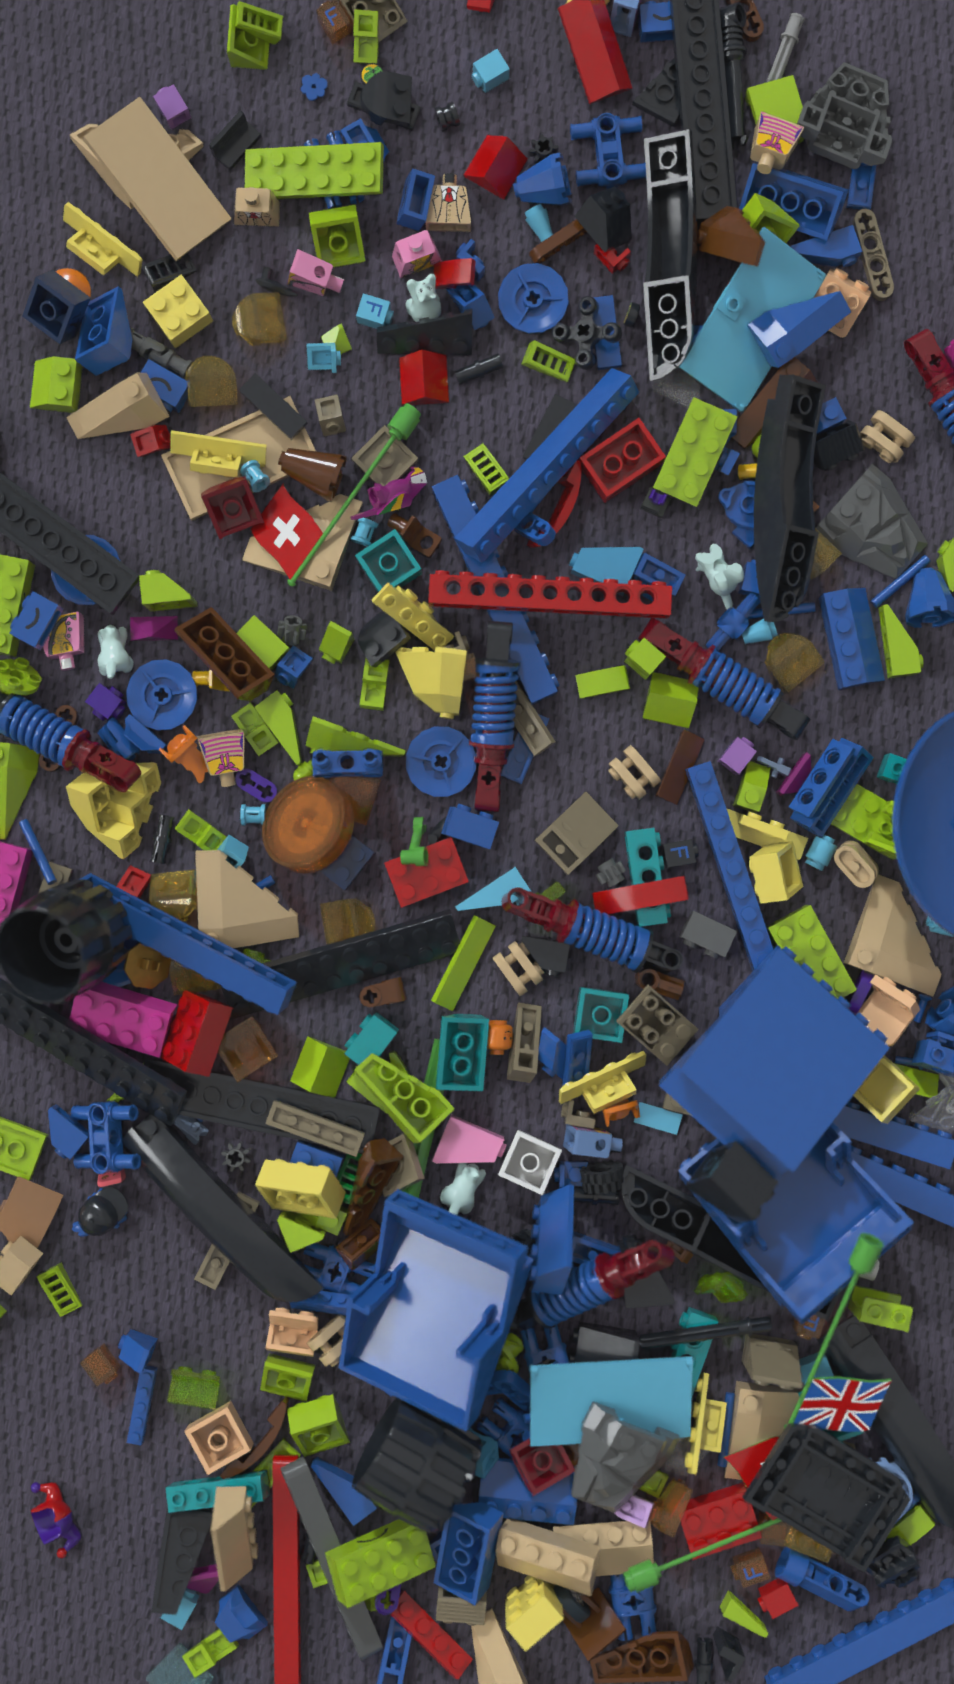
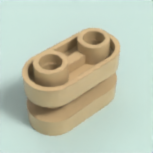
M878 410L871 418V422L875 426L866 425L860 432L863 445L869 449L874 448L880 453L879 456L885 462L897 463L904 454L900 446L908 448L915 440V436L887 413ZM883 431L885 434H887L889 437H891V438L893 439V441H891L890 439H888V438H887L886 436H884L881 432Z
M630 745L623 751L627 758L622 762L614 758L609 763L611 768L608 772L616 781L622 780L626 785L623 789L631 799L636 797L640 800L647 794L643 787L648 783L655 787L661 782V779ZM632 765L642 775L638 780L627 770Z
M846 841L835 852V863L857 887H869L879 874L877 863L859 843Z
M515 941L508 946L512 953L504 958L499 952L493 957V960L519 996H522L528 991L524 985L530 980L535 985L543 980L541 975L544 974V971L537 962L532 964L527 958L530 952L522 942L518 945ZM517 960L526 971L519 977L510 967Z
M336 1315L307 1342L312 1351L320 1347L324 1352L319 1357L324 1366L330 1364L333 1367L340 1362L346 1315ZM337 1332L341 1337L330 1345L328 1340Z

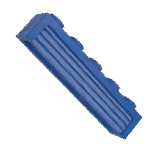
M321 1291L309 1299L289 1303L290 1307L294 1309L346 1315L348 1299L351 1295Z
M147 1365L142 1374H139L127 1443L142 1445L144 1442L158 1367Z

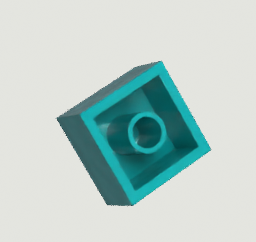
M396 529L355 555L358 563L377 592L387 583L391 584L394 588L397 585L402 588L422 575L421 567Z
M580 986L573 1033L590 1030L593 1034L592 1039L622 1043L624 1028L616 1021L628 1007L629 994Z
M378 1012L373 1016L369 1013L359 1026L363 1029L360 1034L354 1033L344 1045L348 1048L344 1054L358 1065L371 1053L379 1057L397 1034L399 1028Z

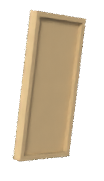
M138 97L83 137V141L175 261L179 260L232 219L141 97Z
M291 396L284 398V400L297 412V409L291 399ZM259 410L205 435L267 445L265 467L260 466L263 474L268 475L270 478L269 485L288 477L287 474L281 471V465H278L282 451L286 452L288 448L315 451L305 427L291 441ZM171 451L161 455L191 521L208 514L201 497L202 492L212 486L236 478L190 471L192 456L174 454Z

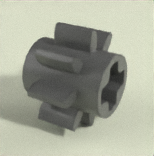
M287 616L284 618V621L279 620L277 637H282V641L287 645H297L300 640H305L307 624H302L301 618L297 616Z
M611 858L597 867L600 873L596 874V877L601 885L607 883L610 888L625 879L622 873L626 869L621 861L615 863L614 859Z
M242 1141L235 1147L230 1142L228 1144L230 1151L225 1150L221 1152L223 1156H226V1160L222 1165L228 1164L231 1166L230 1172H233L235 1167H239L243 1171L245 1169L243 1162L250 1163L252 1160L247 1157V1153L251 1149H244ZM236 1151L239 1152L238 1156L242 1158L239 1159L237 1162H235L234 1157L231 1156Z

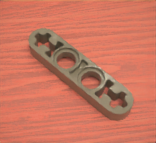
M861 209L853 219V226L862 249V262L873 298L878 301H885L893 293L894 283L876 217L871 210ZM862 216L866 220L869 219L867 224L868 232L863 235L861 233H864L866 229L864 223H859ZM867 238L873 239L876 242V248L872 250L867 249L864 246V240ZM873 261L880 262L882 271H872L870 263ZM883 275L885 277L881 279L882 286L888 288L885 294L882 291H877L880 286L879 277Z

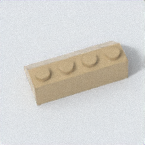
M246 1486L216 1487L211 1533L221 1591H227L253 1569V1560L258 1558L256 1528H253L254 1513L251 1512L252 1497L247 1496Z
M507 1518L500 1527L496 1557L499 1566L591 1596L601 1547L529 1523Z
M650 1520L647 1528L640 1527L629 1521L553 1527V1532L601 1547L596 1576L623 1574V1572L628 1571V1567L648 1559L654 1563Z

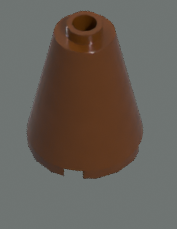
M288 448L286 452L282 451L278 465H281L282 472L320 497L332 502V498L335 497L343 476L341 468L346 467L347 456Z

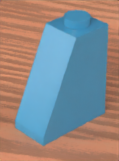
M641 547L581 548L579 554L574 553L569 566L573 567L571 574L580 578H593L594 582L604 583V579H616L618 583L628 584L644 549ZM619 592L617 594L623 596L624 592Z

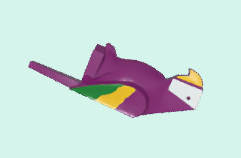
M411 467L412 471L405 479L393 480L385 486L375 483L373 487L367 489L373 509L350 516L351 520L380 515L410 506L413 498L427 484L425 473L419 467Z

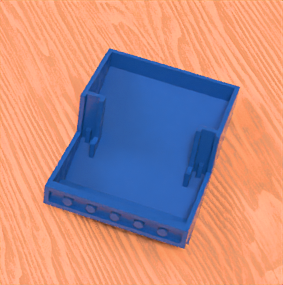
M779 945L719 1007L720 1017L659 1080V1086L721 1143L725 1145L736 1140L776 1180L788 1169L792 1172L796 1170L890 1048L885 1042L888 1038L879 1029L873 1031L867 1025L869 1020L860 1012L855 1015L849 1009L852 1005L841 995L838 998L831 993L833 988L825 980L822 979L819 982L812 976L815 972L806 963L800 965L794 959L797 955L787 946L781 948Z
M833 1122L796 1170L792 1172L788 1169L777 1180L779 1183L773 1190L775 1192L774 1196L761 1207L762 1213L754 1221L749 1220L738 1223L692 1192L781 1308L785 1306L801 1325L807 1322L850 1284L855 1271L852 1270L848 1260L861 1233L871 1234L884 1243L879 1255L880 1258L913 1229L914 1224L904 1211L851 1158V1140ZM717 1138L712 1143H705L694 1158H687L680 1165L681 1169L678 1171L685 1185L710 1150L724 1145Z
M397 1189L385 1200L375 1272L348 1299L339 1369L467 1431L478 1418L534 1262L533 1258L526 1256L528 1247Z

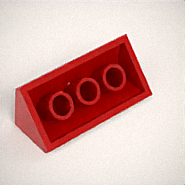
M572 0L560 6L558 11L589 104L633 89L605 1Z

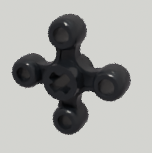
M586 296L579 302L582 318L574 327L559 323L552 329V337L559 344H566L571 340L578 341L579 351L575 356V363L583 370H589L595 365V356L592 349L599 340L617 343L622 338V329L618 324L609 322L604 326L596 325L595 315L599 311V304L593 297ZM587 330L590 332L588 336L584 334Z

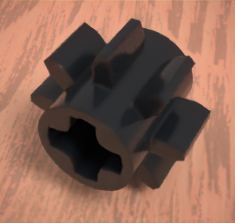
M541 134L537 141L532 139L531 146L533 148L529 150V156H535L534 165H536L549 155L557 153L559 146L553 145V137L547 138Z

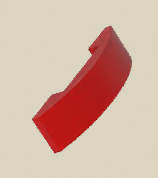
M579 460L558 480V483L565 486L548 521L556 533L567 521L578 496L581 482V461ZM531 540L527 544L530 548L540 547V545Z
M685 876L592 893L595 909L607 914L689 900Z

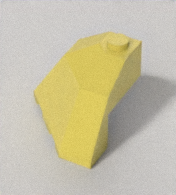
M427 647L399 648L395 653L414 696L435 713H440V718L454 719V715L459 716L467 651L445 647H435V652L428 651L429 648Z
M135 763L141 770V776L126 792L117 791L114 787L88 773L81 774L66 786L71 807L86 829L121 859H125L141 843L142 837L139 836L142 822H148L153 805L149 804L151 795L155 791L158 792L161 785L157 763Z

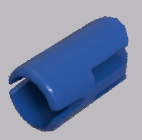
M111 718L97 733L111 751L131 761L136 757V753H140V749L124 736L125 730L117 719Z

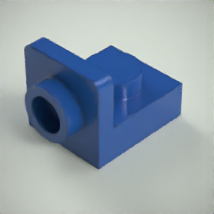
M470 239L467 244L463 243L458 248L456 255L457 259L472 258L476 261L474 279L479 282L485 275V266L476 255L471 256V253L475 250V241Z
M724 447L714 469L729 475L740 453Z
M293 645L277 664L274 676L281 684L288 685L294 689L298 679L312 663L313 658Z
M559 1161V1167L554 1168V1182H559V1188L567 1185L582 1186L580 1169L583 1166H587L588 1162Z

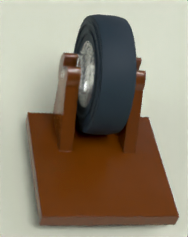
M558 1585L554 1586L555 1594L562 1604L563 1622L588 1661H591L626 1631L623 1623L599 1587L592 1592L591 1596Z

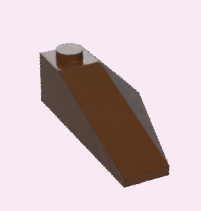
M731 206L724 207L699 224L697 230V250L756 267L759 266L765 241L756 229L751 228L750 220L743 217L744 212L742 209Z
M795 357L781 366L737 420V433L731 438L744 449L752 445L757 437L761 435L767 400L775 399L779 375H796L817 382L810 369Z
M385 1138L369 1141L365 1145L364 1152L359 1159L343 1230L346 1236L351 1235L367 1222L383 1194L384 1187L388 1185L393 1176L392 1174L396 1171L400 1160L404 1157Z
M679 1631L651 1633L599 1654L590 1661L595 1684L688 1681L694 1667L689 1642Z

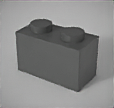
M691 911L679 937L684 939L683 944L696 949L697 945L706 949L705 954L718 959L719 955L726 957L737 931L700 913Z

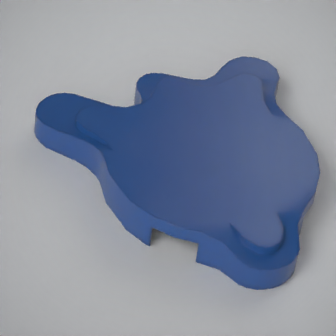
M744 481V483L731 488H723L718 494V500L723 505L729 520L735 526L754 532L755 482Z

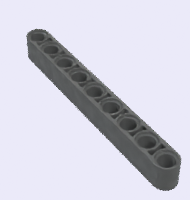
M302 1456L280 1469L355 1650L362 1662L383 1650V1646L364 1601L347 1608L337 1599L325 1552L340 1546V1542L310 1470Z

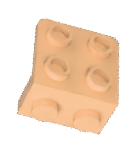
M830 268L814 298L841 291L851 313L829 331L843 338L846 337L869 299L871 291L868 290L869 286L860 280L854 282L847 278L848 274L838 268L833 270Z
M875 975L870 982L874 991L860 1008L859 1012L869 1020L867 1025L873 1031L879 1029L888 1038L885 1041L888 1046H893L920 1011L914 994L906 989L902 992L896 988L897 985L887 977L882 979Z
M276 1308L275 1311L270 1310V1326L266 1350L314 1357V1351H312L307 1342L318 1332V1318L314 1317L313 1313L306 1311L294 1314L285 1308Z

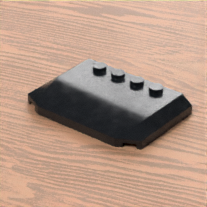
M788 1423L742 1496L749 1504L764 1513L767 1511L840 1555L847 1563L864 1573L910 1501L901 1482L893 1472L818 1426Z

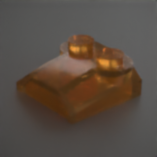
M332 777L325 797L327 800L324 801L325 803L328 801L332 807L330 814L333 811V815L367 825L381 780L374 777Z
M253 1015L224 1033L218 1050L219 1055L237 1083L278 1057V1054L262 1030L261 1024Z
M673 1477L661 1497L656 1501H652L655 1503L650 1517L652 1525L673 1538L693 1492L685 1483V1480Z

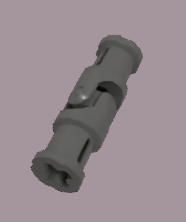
M130 327L133 340L131 349L137 351L139 356L144 359H150L165 369L180 375L184 380L188 378L194 367L193 361L185 360L178 356L176 351L164 346L151 337L146 338L134 328Z

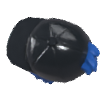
M115 1187L100 1188L97 1193L94 1192L92 1196H89L79 1209L78 1221L73 1223L72 1230L78 1232V1236L84 1237L88 1235L102 1236L114 1228H119V1224L127 1219L126 1214L129 1205L126 1197Z

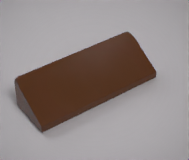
M685 729L682 730L655 794L656 797L675 805L678 804L688 780L685 769L694 766L705 739Z

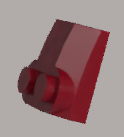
M246 476L225 481L201 493L219 539H223L227 535L253 525L264 523Z
M530 1438L509 1450L513 1462L532 1496L575 1471L562 1445L531 1447Z

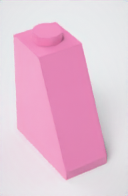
M451 1114L432 1162L436 1164L495 1162L497 1156L502 1157L507 1144L503 1143V1136Z

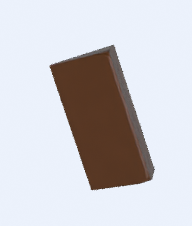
M372 1218L336 1246L337 1252L352 1271L378 1251L381 1226Z

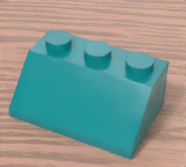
M478 1014L442 1016L436 1090L483 1091L489 1029L488 1018Z

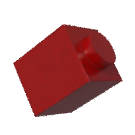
M779 1578L758 1588L761 1597L757 1598L764 1613L769 1611L772 1619L798 1606L788 1583Z

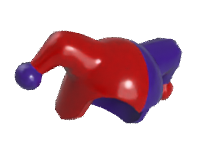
M34 1482L31 1485V1491L33 1493L45 1492L47 1497L45 1502L30 1510L32 1519L44 1545L61 1537L67 1539L65 1546L59 1548L56 1553L57 1557L62 1559L80 1541L82 1534L72 1522V1511L68 1504L64 1502L59 1485L55 1482L44 1484Z

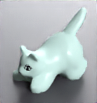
M429 274L422 281H415L414 279L407 281V288L412 298L406 301V309L415 322H419V319L429 317V319L439 318L441 314V303L438 294L435 292L436 277L434 274Z
M712 544L710 546V553L696 554L695 559L698 562L696 571H704L711 589L721 596L726 609L733 607L730 593L735 590L738 583L743 581L744 571L738 563L728 565L724 561L721 548L717 544Z
M108 625L104 629L99 630L98 639L101 647L98 657L99 672L109 679L115 676L116 671L129 673L134 666V661L125 650L127 629L124 627L117 629L113 625Z
M458 1163L453 1183L446 1186L440 1195L442 1204L449 1207L448 1212L455 1215L458 1212L462 1214L471 1212L474 1207V1192L486 1176L485 1170H479V1167L473 1163L469 1165L467 1163Z

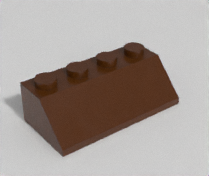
M212 607L175 628L174 631L238 700L252 701L269 690L275 674Z

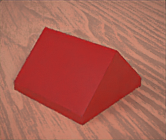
M487 135L463 176L504 200L528 158L508 137Z
M419 350L399 358L402 406L406 403L410 405L449 403L446 355Z

